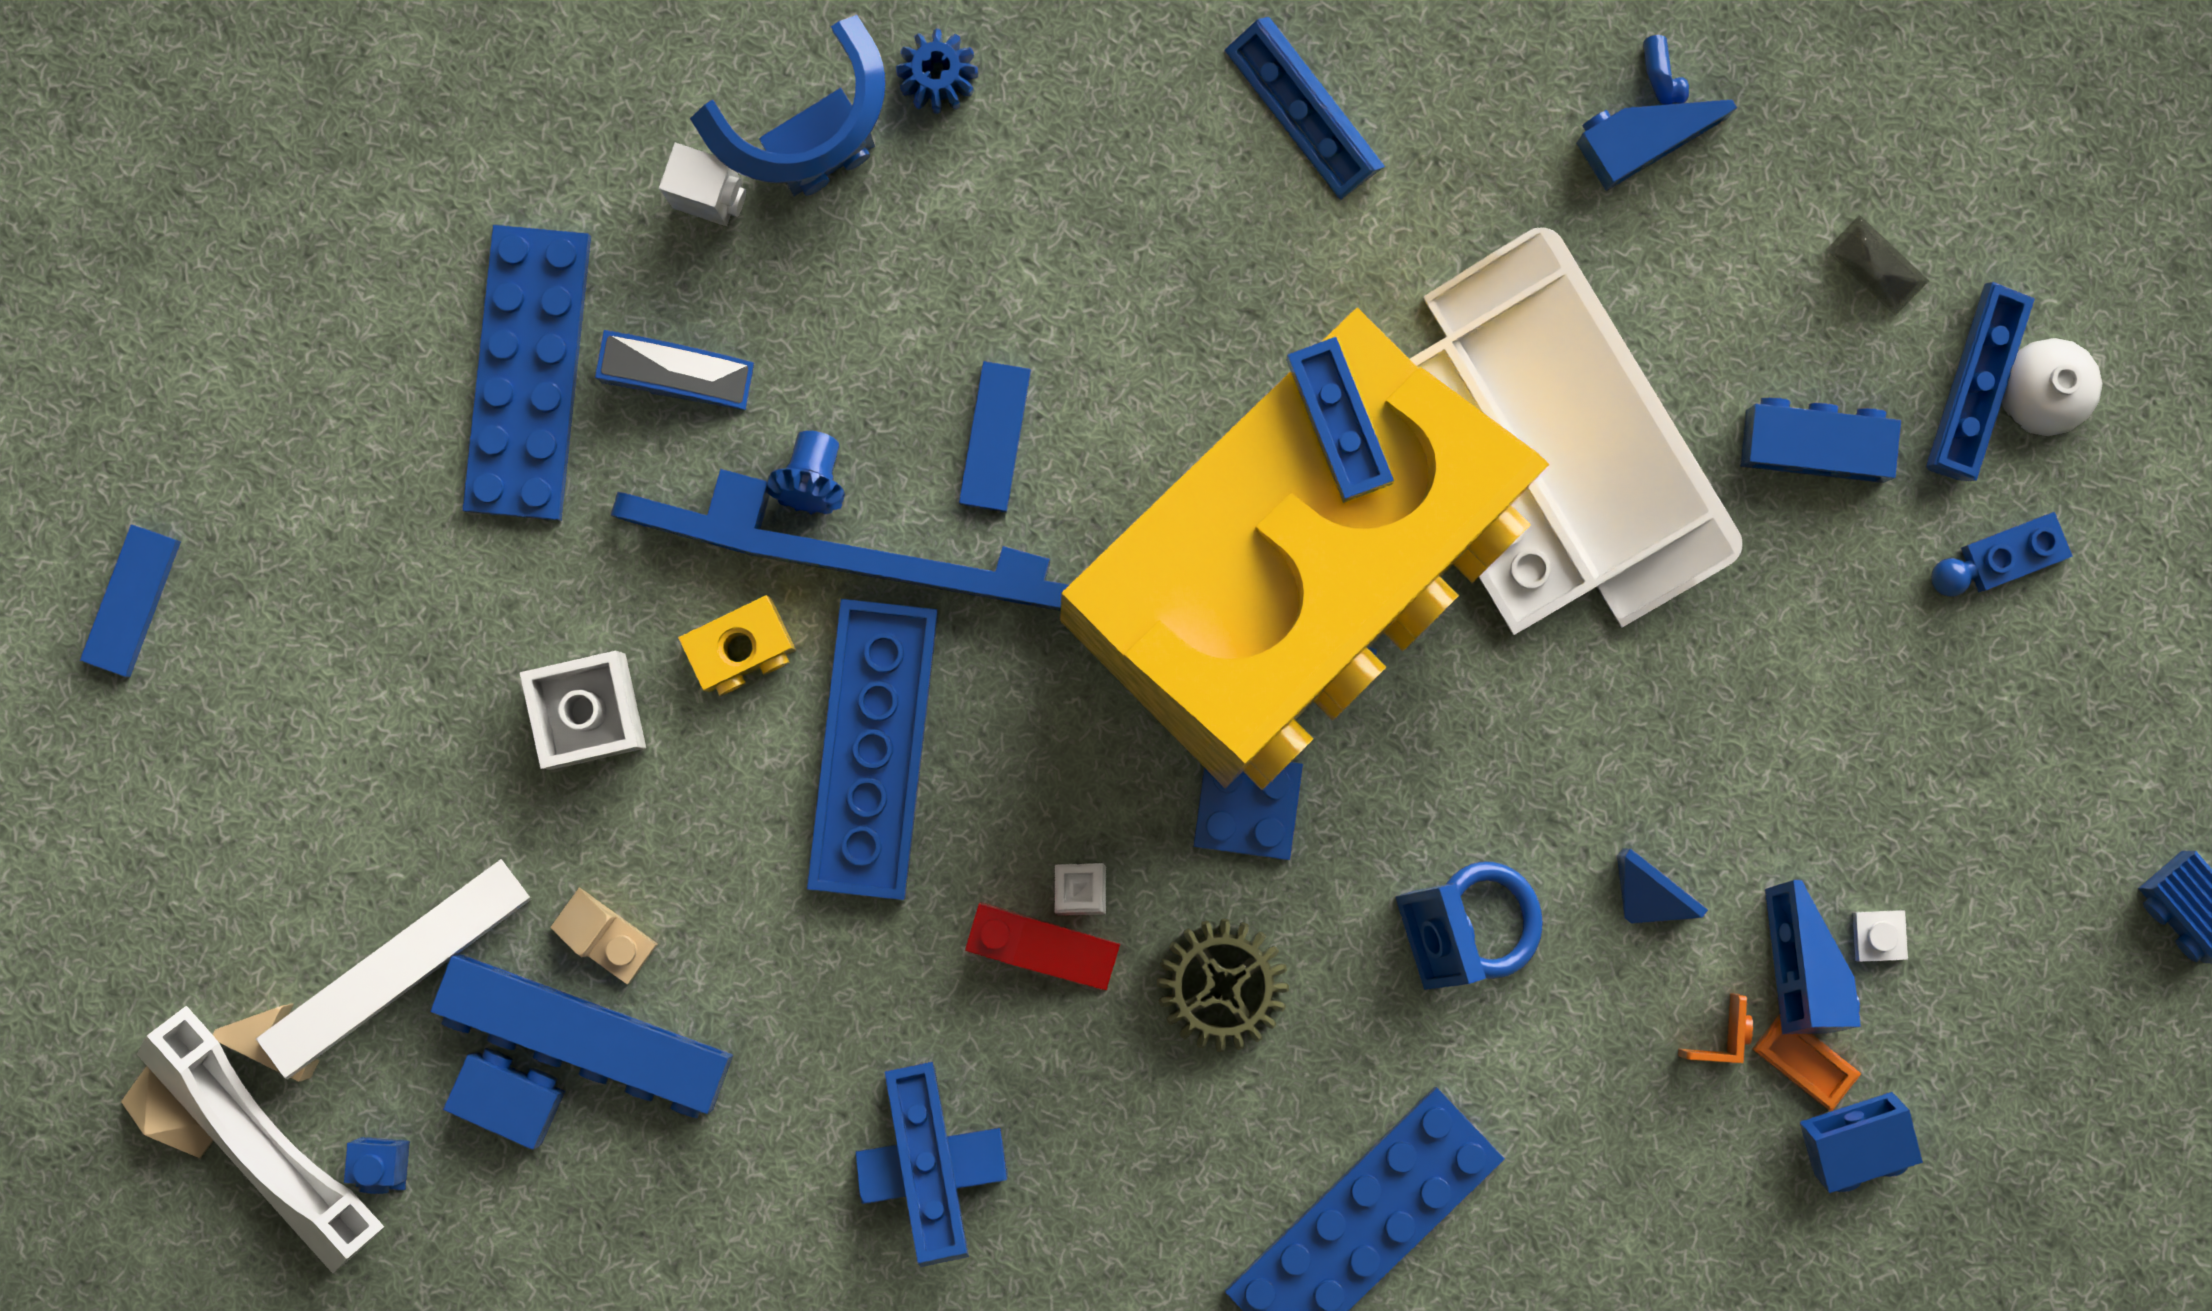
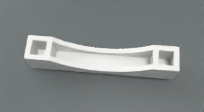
M187 1006L147 1035L137 1052L138 1057L332 1273H335L382 1230L384 1226L352 1190L334 1180L312 1163L278 1130L242 1084L229 1063L220 1043Z

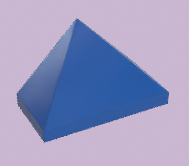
M1623 848L1617 855L1624 918L1630 923L1702 918L1708 911V909L1632 849Z

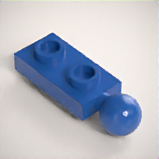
M2055 512L1961 547L1966 561L1963 562L1956 558H1947L1940 561L1932 571L1931 581L1937 592L1944 596L1954 597L1964 593L1968 589L1971 580H1974L1978 592H1982L2073 556Z

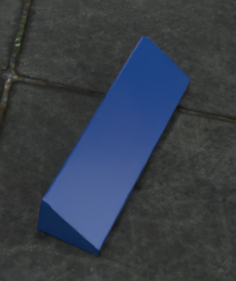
M1270 17L1257 19L1224 50L1340 200L1385 167Z

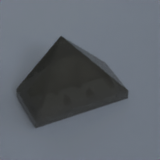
M1860 215L1826 249L1830 255L1895 316L1929 282L1919 270Z

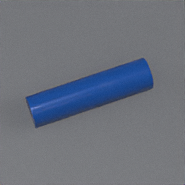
M1995 282L1984 284L1926 464V468L1929 471L1960 481H1977L2035 298Z

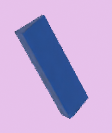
M1001 1128L947 1136L957 1188L1007 1180L1008 1172ZM897 1145L856 1151L861 1204L906 1197Z

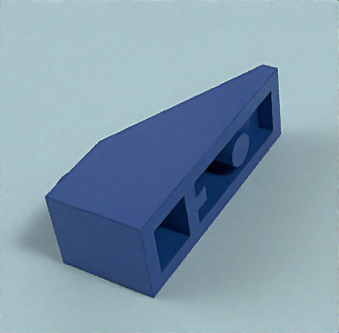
M1731 99L1624 108L1612 116L1605 110L1582 125L1585 132L1576 144L1604 189L1608 191L1728 119L1737 109V106Z
M1792 880L1766 888L1765 894L1782 1034H1829L1861 1027L1859 1016L1860 1002L1856 993L1855 977L1803 881Z

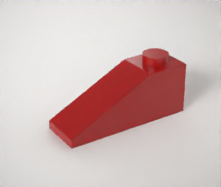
M980 902L965 951L1107 991L1120 943Z

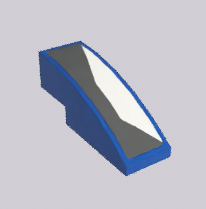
M604 330L595 378L602 384L746 410L754 362L675 343Z

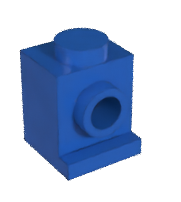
M360 1137L348 1142L344 1183L356 1184V1187H359V1192L384 1194L389 1193V1189L406 1190L410 1141Z

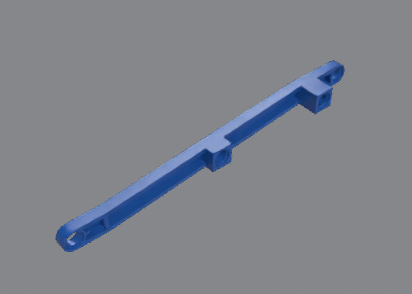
M720 469L707 515L622 492H617L611 512L612 517L751 556L1061 611V593L1069 586L1068 584L1046 581L1050 559L1002 546L996 571L761 530L770 497L767 481ZM1368 648L1375 656L1377 655L1376 649Z

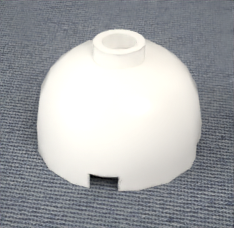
M2051 338L2032 342L2017 353L2002 400V406L2007 414L2011 415L2014 421L2029 433L2052 436L2069 432L2086 421L2100 401L2102 379L2099 366L2087 350L2072 341Z

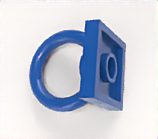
M1486 861L1473 863L1456 872L1445 885L1415 890L1395 897L1424 990L1467 985L1486 978L1497 979L1514 974L1531 960L1541 939L1543 926L1542 911L1536 893L1520 873L1500 863ZM1482 881H1493L1506 887L1515 896L1522 911L1523 930L1520 940L1509 954L1498 959L1479 957L1475 945L1474 929L1469 917L1465 913L1461 900L1462 894L1471 885Z

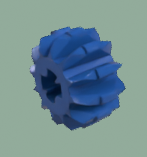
M935 29L932 34L933 42L927 43L924 36L917 33L914 39L918 50L910 47H903L901 49V56L908 63L897 65L896 73L898 77L906 79L900 85L902 94L904 96L915 94L913 103L916 108L921 109L930 98L933 113L939 114L942 110L941 100L948 99L950 106L953 109H957L960 107L956 94L957 91L964 96H971L973 94V86L967 80L978 77V67L968 64L974 58V52L971 47L959 49L961 44L959 35L953 34L946 43H943L941 30ZM934 63H943L944 71L941 72L940 79H931L930 71H933Z

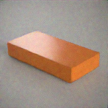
M1780 1014L1752 1048L1759 1056L1830 1112L1834 1110L1861 1075L1858 1070L1813 1034H1782Z

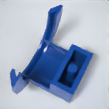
M858 15L838 21L831 26L832 32L849 57L854 69L856 86L853 105L842 88H839L760 137L759 140L764 150L754 147L743 140L728 124L713 99L704 104L690 118L707 147L724 165L751 179L763 182L786 183L793 196L802 191L805 196H809L824 188L830 181L827 176L843 166L847 171L852 170L863 164L870 157L868 150L875 147L871 132L879 118L885 96V72L879 50Z

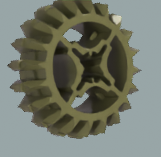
M1221 919L1220 933L1213 934L1212 927L1209 921L1206 920L1201 922V929L1205 937L1197 940L1194 932L1188 928L1183 932L1185 938L1190 943L1185 950L1174 941L1169 945L1172 952L1180 957L1176 963L1169 959H1161L1160 966L1166 970L1173 971L1172 978H1157L1156 984L1161 988H1172V994L1162 996L1158 1001L1161 1007H1167L1172 1004L1176 1005L1177 1010L1166 1017L1170 1025L1177 1023L1182 1018L1187 1021L1179 1033L1183 1039L1188 1038L1193 1030L1197 1029L1200 1031L1196 1043L1199 1048L1203 1049L1206 1046L1209 1035L1216 1036V1050L1223 1052L1226 1046L1225 1037L1233 1036L1236 1049L1241 1050L1244 1048L1241 1033L1249 1031L1252 1039L1255 1042H1259L1262 1036L1255 1027L1259 1021H1262L1271 1029L1276 1026L1274 1019L1266 1014L1269 1007L1281 1012L1285 1010L1286 1005L1283 1002L1272 998L1274 992H1288L1289 985L1284 982H1274L1273 976L1285 973L1287 967L1284 963L1270 966L1268 960L1279 953L1276 946L1268 947L1263 952L1258 949L1266 938L1263 932L1259 931L1251 941L1245 939L1249 929L1247 923L1241 922L1236 935L1229 934V920ZM1219 944L1233 945L1244 949L1252 957L1236 966L1223 967L1215 961L1207 948ZM1195 956L1204 970L1205 982L1203 987L1194 993L1195 995L1184 1001L1182 978L1188 963ZM1209 963L1212 964L1217 973L1223 972L1224 977H1226L1227 973L1235 976L1244 970L1242 974L1235 978L1236 981L1230 985L1233 991L1232 996L1236 1000L1237 1006H1233L1228 997L1222 998L1221 993H1219L1218 997L1210 994L1201 1000L1202 997L1210 993V989L1215 985L1212 979L1213 974L1207 966ZM1260 969L1263 978L1262 995L1258 1005L1250 1014L1241 999L1240 989L1242 984ZM1213 1003H1221L1231 1010L1238 1022L1230 1025H1213L1199 1019L1194 1013Z

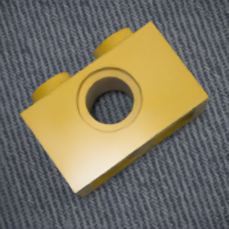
M767 595L678 637L702 689L707 692L716 689L719 696L730 693L745 685L743 676L760 668L763 675L784 667L790 663L787 655L796 651L772 598ZM737 636H748L752 643L750 656L744 661L734 662L728 654L729 643Z

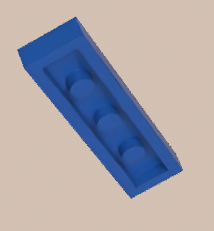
M933 1062L886 1071L885 1077L918 1265L925 1267L967 1258L969 1254L935 1066Z

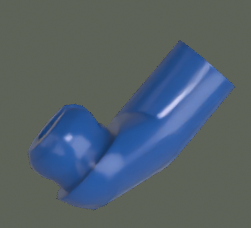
M1652 35L1646 38L1643 42L1646 72L1657 100L1663 105L1685 103L1689 96L1688 81L1683 77L1672 79L1667 38L1662 35Z

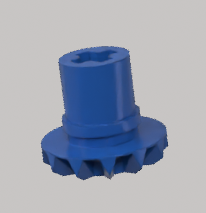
M799 432L796 437L790 464L784 469H778L770 473L767 482L768 494L772 498L778 499V503L782 506H791L795 508V511L803 510L811 515L815 514V512L830 514L833 510L840 509L845 492L838 483L833 481L832 475L839 442L822 432Z

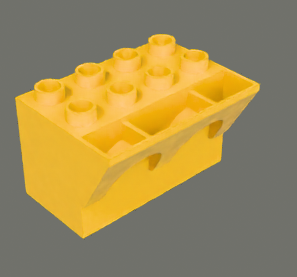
M1358 307L1321 342L1337 337L1393 476L1394 482L1392 485L1343 503L1290 371L1061 593L1060 621L1225 789L1244 772L1263 790L1314 739L1296 721L1313 702L1333 721L1386 668L1368 649L1383 633L1403 652L1459 596L1441 578L1452 565L1473 583L1531 525L1512 505L1549 466V463L1535 450L1422 367L1418 368Z

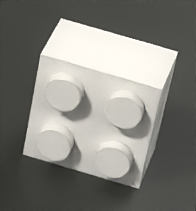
M611 651L520 672L541 769L554 770L646 748L626 654L619 651Z

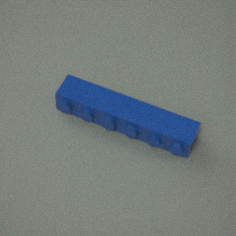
M462 954L451 956L430 1011L443 1016L441 1024L448 1028L469 1033L471 1027L489 1033L487 1041L494 1045L515 1050L516 1045L519 1044L535 1050L533 1058L540 1062L561 1067L562 1062L565 1061L581 1067L579 1075L588 1080L606 1084L608 1078L627 1084L624 1091L634 1097L652 1101L654 1095L673 1101L670 1107L672 1110L693 1118H698L700 1112L708 1114L713 1111L733 1058V1054Z

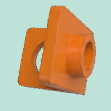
M1730 993L1727 1052L1678 1049V1056L1688 1060L1744 1063V1046L1751 1044L1753 1036L1752 1016L1746 1015L1747 997Z

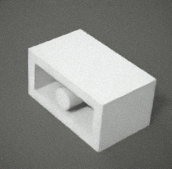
M676 142L674 143L659 186V190L673 209L727 226L731 215L739 216L746 197V189L741 188L742 180L738 173L724 165L716 156Z

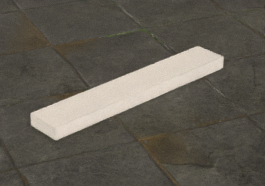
M500 859L261 1034L256 1040L285 1079L291 1078L448 962L451 956L459 954L532 899L502 859Z

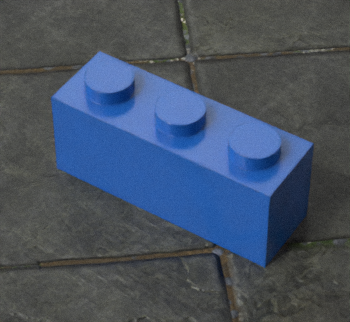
M1761 398L1760 404H1754L1746 410L1740 467L1885 483L1896 478L1901 420L1886 418L1887 412L1879 409H1857L1856 415L1838 413V406L1833 404L1811 403L1808 409L1791 408L1790 400Z

